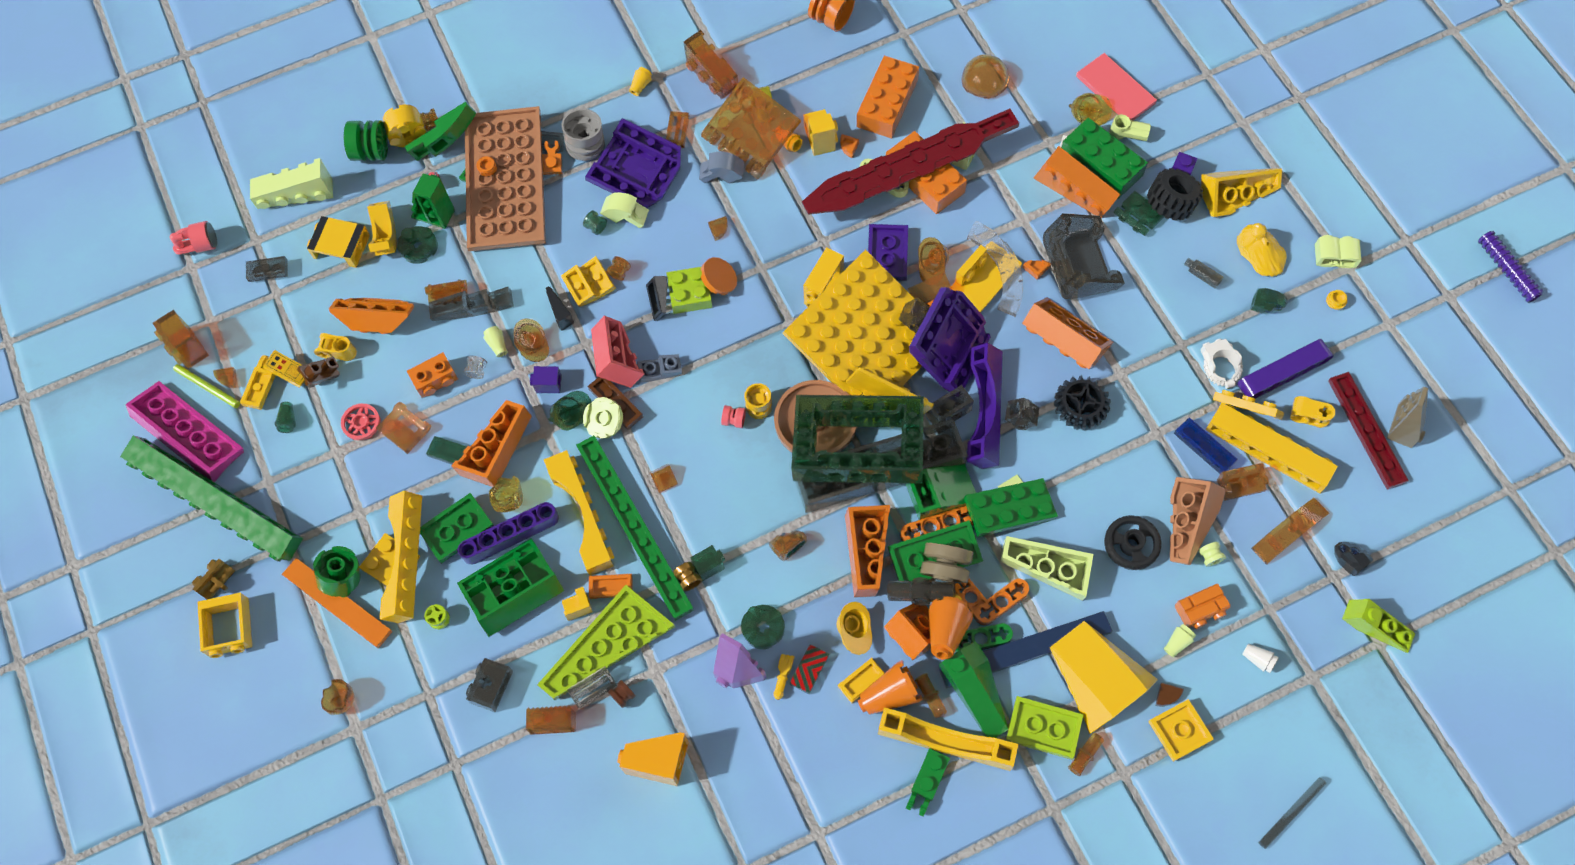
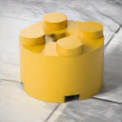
M399 105V108L395 110L391 108L383 116V124L389 143L392 146L405 147L426 133L421 114L412 105Z

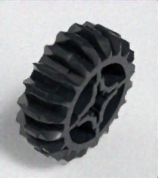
M1082 375L1079 376L1078 380L1073 376L1070 382L1065 380L1063 386L1060 385L1058 387V392L1054 396L1056 400L1053 403L1054 407H1057L1055 412L1056 414H1061L1059 417L1060 421L1067 420L1066 426L1070 425V423L1074 424V430L1078 426H1081L1082 431L1086 429V426L1092 429L1095 424L1099 426L1102 420L1106 419L1107 413L1110 411L1111 399H1108L1109 392H1104V385L1098 386V380L1091 382L1090 376L1087 380H1084ZM1082 397H1084V400H1083L1084 404H1083L1082 409H1081V408H1080V406H1081L1080 401L1082 400ZM1085 412H1090V413H1092V414H1089V415H1082V414L1085 413Z

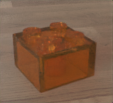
M175 310L170 311L153 322L157 329L154 331L155 335L161 342H164L165 350L170 356L174 357L179 365L183 363L189 369L209 356L192 329Z

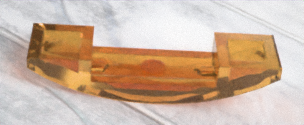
M1312 498L1263 537L1251 549L1267 565L1305 532L1324 519L1329 512L1315 498Z

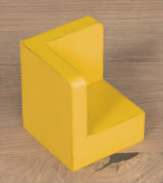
M584 587L575 589V596L562 600L565 610L564 614L568 621L593 612Z

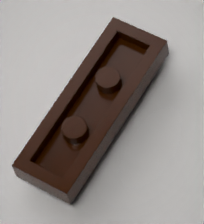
M598 377L587 386L596 398L605 397L618 403L623 412L622 425L627 430L643 418V414L611 381Z

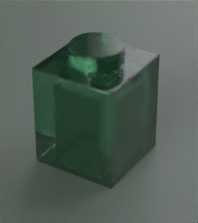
M713 545L690 557L702 581L725 569L723 564L725 558L720 549L716 551Z

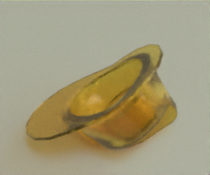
M1084 93L1075 98L1072 104H1069L1073 117L1079 123H1083L1089 117L1101 126L1110 119L1112 114L1111 102L1103 95Z

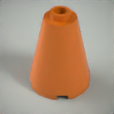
M945 596L943 600H933L929 607L931 653L941 660L949 659L953 656L973 620V611H970L967 608L968 604L959 598Z
M903 660L893 665L859 694L860 699L857 701L863 713L867 711L871 715L883 712L884 707L895 709L919 703L923 700L921 694L918 695L916 691L918 687L907 666L903 667Z

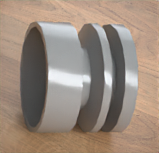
M582 108L569 112L563 118L561 124L566 151L576 160L587 161L598 157L605 147L601 118L596 112Z

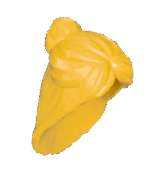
M1255 223L1243 228L1237 236V245L1241 255L1262 276L1273 277L1281 274L1286 264V251L1280 246L1274 236L1267 231L1266 226L1261 223Z

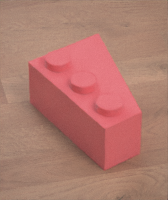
M603 316L591 329L597 377L631 388L644 375V372L636 364L637 356L631 352L628 346L630 340L622 323Z

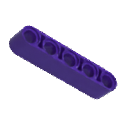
M1318 339L1245 376L1238 381L1237 385L1245 396L1256 399L1325 364L1334 357V354L1322 339Z
M549 502L541 503L464 540L458 546V554L465 563L476 564L554 526L559 520L558 512L553 504ZM546 512H552L551 516L543 517ZM527 521H533L531 526L524 527ZM513 530L512 535L505 537L507 531ZM488 540H494L490 546H485ZM469 549H474L471 555L465 556Z

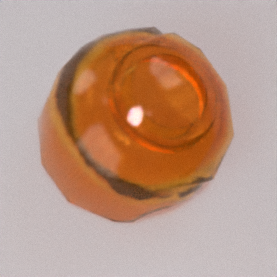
M342 679L331 680V686L323 689L322 709L330 715L345 713L350 709L355 699L352 687Z

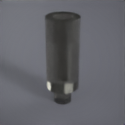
M1188 258L1184 265L1189 267L1188 271L1214 289L1219 286L1224 278L1197 259L1193 261Z

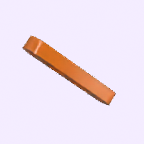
M965 505L908 523L901 529V540L912 539L909 536H905L907 530H910L911 533L917 532L918 526H920L922 535L929 533L924 529L927 523H933L936 526L935 531L949 527L944 522V519L949 516L954 517L956 524H959L960 517L966 516L968 509ZM969 516L963 518L962 522L970 520L971 526H973ZM920 532L915 533L913 538L920 536Z

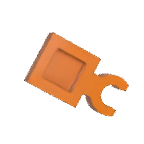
M545 141L544 147L547 154H542L543 175L562 174V155L557 153L560 149L558 141H555L553 148H549L548 141Z

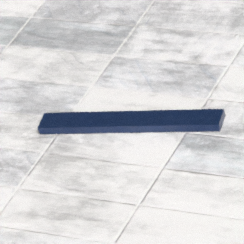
M1102 611L985 650L983 653L989 660L991 671L994 673L1051 654L1050 647L1083 621L1103 636L1112 633V629L1105 612ZM938 667L946 689L952 687L941 668Z

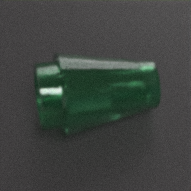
M290 402L280 403L275 420L276 429L281 433H290L296 427L293 404Z

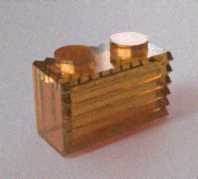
M565 705L563 707L559 706L558 708L556 706L554 708L546 706L540 709L538 707L536 709L528 707L526 709V730L531 735L575 732L576 712L570 705L568 707Z

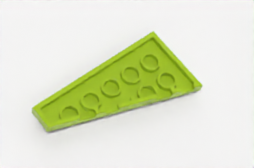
M625 585L537 685L551 698L556 700L675 628V625Z

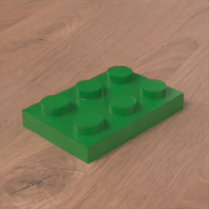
M469 493L420 527V535L442 564L458 553V546L461 542L494 525L472 494Z

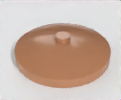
M823 380L804 381L788 389L779 399L774 413L775 430L781 443L793 454L806 459H825L840 453L852 441L857 428V410L849 394L834 383Z

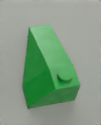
M977 642L971 643L954 653L951 658L942 661L939 667L985 737L996 738L1007 731L1008 726L989 660Z

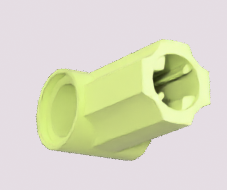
M1120 114L1114 118L1109 133L1118 140L1127 137L1147 141L1151 125L1132 121L1126 115Z

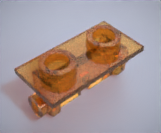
M458 279V281L443 284H428L425 287L426 295L428 294V303L468 298L467 280Z

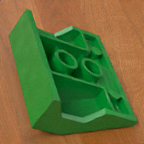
M532 538L457 582L488 637L564 591Z

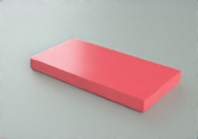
M1105 53L1076 74V77L1115 113L1126 115L1132 121L1156 104L1157 99Z

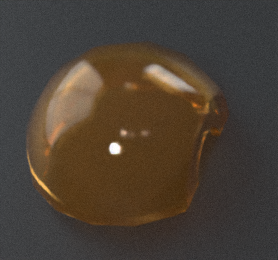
M983 54L971 59L966 64L961 81L967 93L989 99L1004 92L1008 87L1010 77L1007 66L1000 58L990 54Z

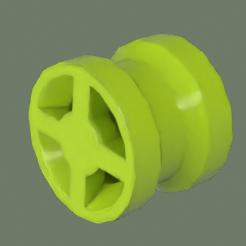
M431 605L425 611V620L434 629H444L450 622L448 611L441 605Z

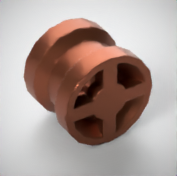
M622 680L617 683L615 689L608 691L609 695L621 708L626 706V702L629 699H633L636 696Z

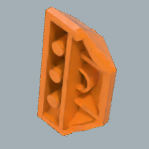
M340 298L335 299L329 307V312L352 331L387 334L392 333L410 315L414 304L394 299L348 298L343 300Z

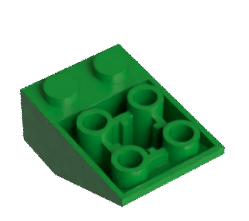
M965 464L927 468L906 475L905 484L919 520L965 506V495L976 493Z

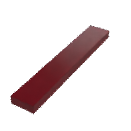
M1346 372L1331 377L1328 382L1386 489L1406 484L1409 480L1351 374Z

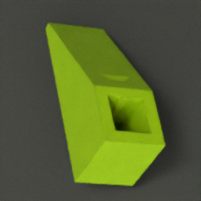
M1349 600L1342 617L1345 622L1356 630L1405 653L1409 652L1415 633L1372 600Z

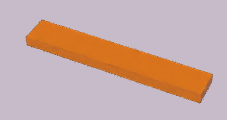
M295 558L282 573L285 578L379 649L393 632L350 598L329 596L320 591L316 584L314 571L299 559Z

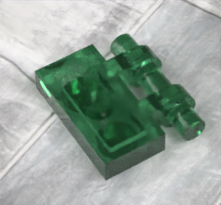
M1136 191L1122 203L1121 207L1125 209L1124 211L1117 207L1113 212L1119 217L1118 219L1121 222H1126L1133 227V231L1136 233L1140 232L1144 236L1149 232L1145 225L1153 229L1164 218L1163 215H1159L1156 210L1151 208L1152 205L1148 203L1146 198Z

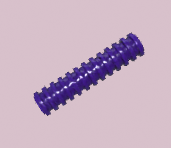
M1489 231L1479 238L1478 243L1482 244L1483 249H1487L1486 253H1490V258H1494V263H1498V268H1502V272L1506 273L1505 276L1510 278L1509 281L1511 283L1514 282L1513 286L1515 288L1518 287L1517 291L1522 292L1521 296L1526 297V302H1532L1543 294L1544 291L1539 289L1540 286L1538 284L1535 285V280L1530 279L1531 275L1526 274L1527 270L1522 269L1523 265H1519V261L1515 260V256L1511 255V251L1506 250L1507 246L1502 245L1503 241H1499V236H1495L1494 231Z

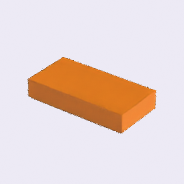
M632 574L589 576V598H613L625 585L633 590Z

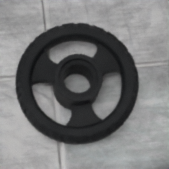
M1134 515L1116 519L1108 527L1104 538L1105 549L1110 559L1118 564V566L1128 570H1141L1153 564L1158 558L1162 547L1161 536L1156 527L1145 518ZM1125 524L1139 525V530L1130 529L1125 535L1117 531L1120 526ZM1151 536L1153 550L1150 556L1146 557L1142 554L1141 550L1146 543V537ZM1128 540H1135L1138 546H1132ZM1120 544L1122 552L1132 556V561L1122 558L1115 551L1113 545Z

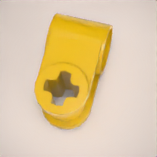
M327 333L320 334L319 338L321 340L318 348L314 350L315 355L324 359L334 357L336 360L350 361L357 355L356 348L347 337Z
M1298 396L1294 398L1290 419L1297 423L1324 428L1334 417L1335 409L1329 403Z

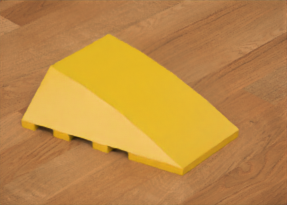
M1085 621L1050 647L1061 674L1066 679L1067 687L1078 705L1077 708L1080 714H1083L1089 734L1118 715L1148 691L1158 680Z

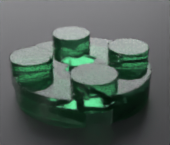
M415 226L401 231L397 247L401 256L406 261L420 264L428 261L427 258L431 255L434 256L438 249V242L430 228ZM416 242L422 243L418 248L414 246Z
M757 605L750 607L744 614L741 621V631L745 640L752 647L769 649L783 638L785 624L779 610L769 605ZM762 622H766V625L769 626V629H765L764 632H760V628L757 627Z

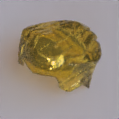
M513 476L512 479L498 478L496 485L489 490V499L496 512H510L522 505L523 493L517 477Z

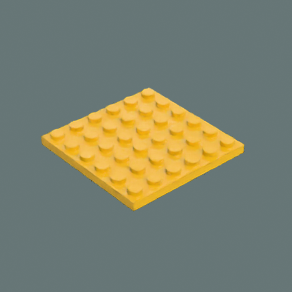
M865 249L782 334L831 383L837 385L844 392L846 391L857 407L863 392L845 384V382L858 368H867L873 374L887 378L893 384L903 387L922 367L909 352V346L927 311Z

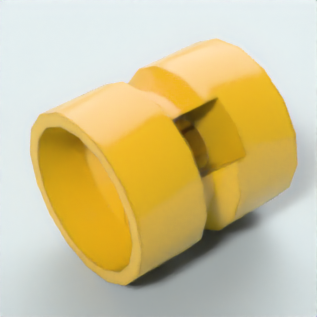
M755 383L750 385L744 393L746 411L752 418H766L772 411L771 392L764 384Z

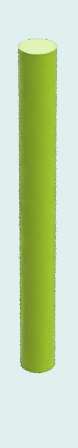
M176 364L173 367L175 372L235 409L240 406V401L183 366Z

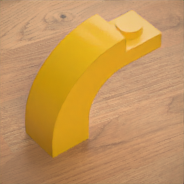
M390 201L370 204L367 206L373 233L372 241L368 244L370 252H375V256L395 253L397 239Z

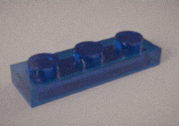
M1190 417L1174 432L1181 441L1221 476L1238 460Z

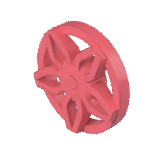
M364 403L356 404L344 412L341 418V428L350 439H370L378 430L381 419L376 409L371 405ZM359 409L356 415L350 414L353 411ZM368 409L373 411L375 415H369ZM346 422L350 424L348 430H346Z

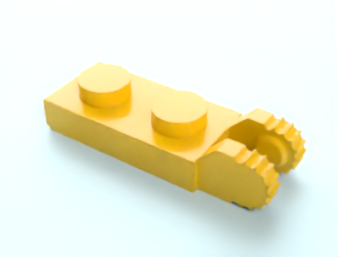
M262 355L257 366L254 367L240 401L242 406L262 410L276 376L263 368L269 356Z

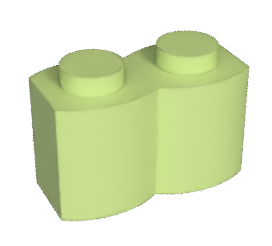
M1324 235L1319 237L1315 243L1316 265L1321 267L1356 268L1361 262L1360 240L1351 236L1337 238L1332 235Z

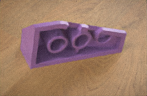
M723 633L720 635L713 671L716 682L725 688L728 686L738 688L764 681L766 673L764 669L756 668L758 662L750 657L751 654L741 643Z

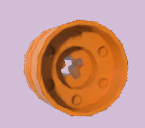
M811 0L808 16L818 23L824 22L826 27L838 32L848 22L854 9L855 0Z

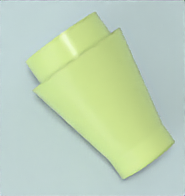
M498 326L490 327L483 332L484 340L497 357H502L508 353L503 332Z
M1182 624L1180 627H1176L1163 649L1174 658L1179 652L1194 642L1193 639L1196 635L1191 629Z

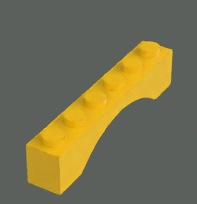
M566 450L543 459L553 484L570 494L581 508L584 518V534L579 552L589 576L614 567L611 561L615 558L611 547L606 548L604 543L605 540H608L604 529H599L597 522L600 521L596 510H591L589 505L593 503L588 491L584 493L582 486L586 485L582 474L577 475L575 468L578 467L575 457H570Z
M405 490L390 496L388 518L394 531L395 555L391 576L381 598L380 620L393 623H401L414 618L422 495Z
M885 707L878 729V735L930 748L1007 771H1011L1014 767L1018 744L947 729Z

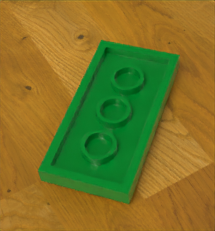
M1044 478L972 493L964 497L977 537L1051 521L1058 517Z
M970 520L887 546L900 588L933 578L920 574L922 562H936L935 559L924 555L926 543L949 545L974 552L972 563L969 565L957 564L959 567L964 568L983 562Z

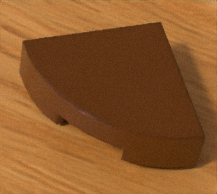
M1161 683L1155 706L1164 707L1173 704L1180 698L1184 689Z

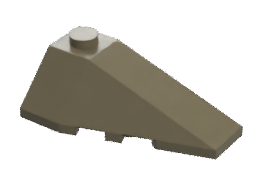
M1422 387L1410 395L1407 394L1398 403L1387 439L1410 448L1423 440L1425 435L1423 427L1428 397L1427 387Z

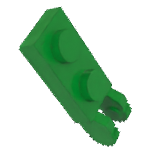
M929 748L912 787V794L905 809L911 810L915 804L916 796L919 795L925 798L919 810V815L924 817L930 801L933 800L950 760L949 757Z

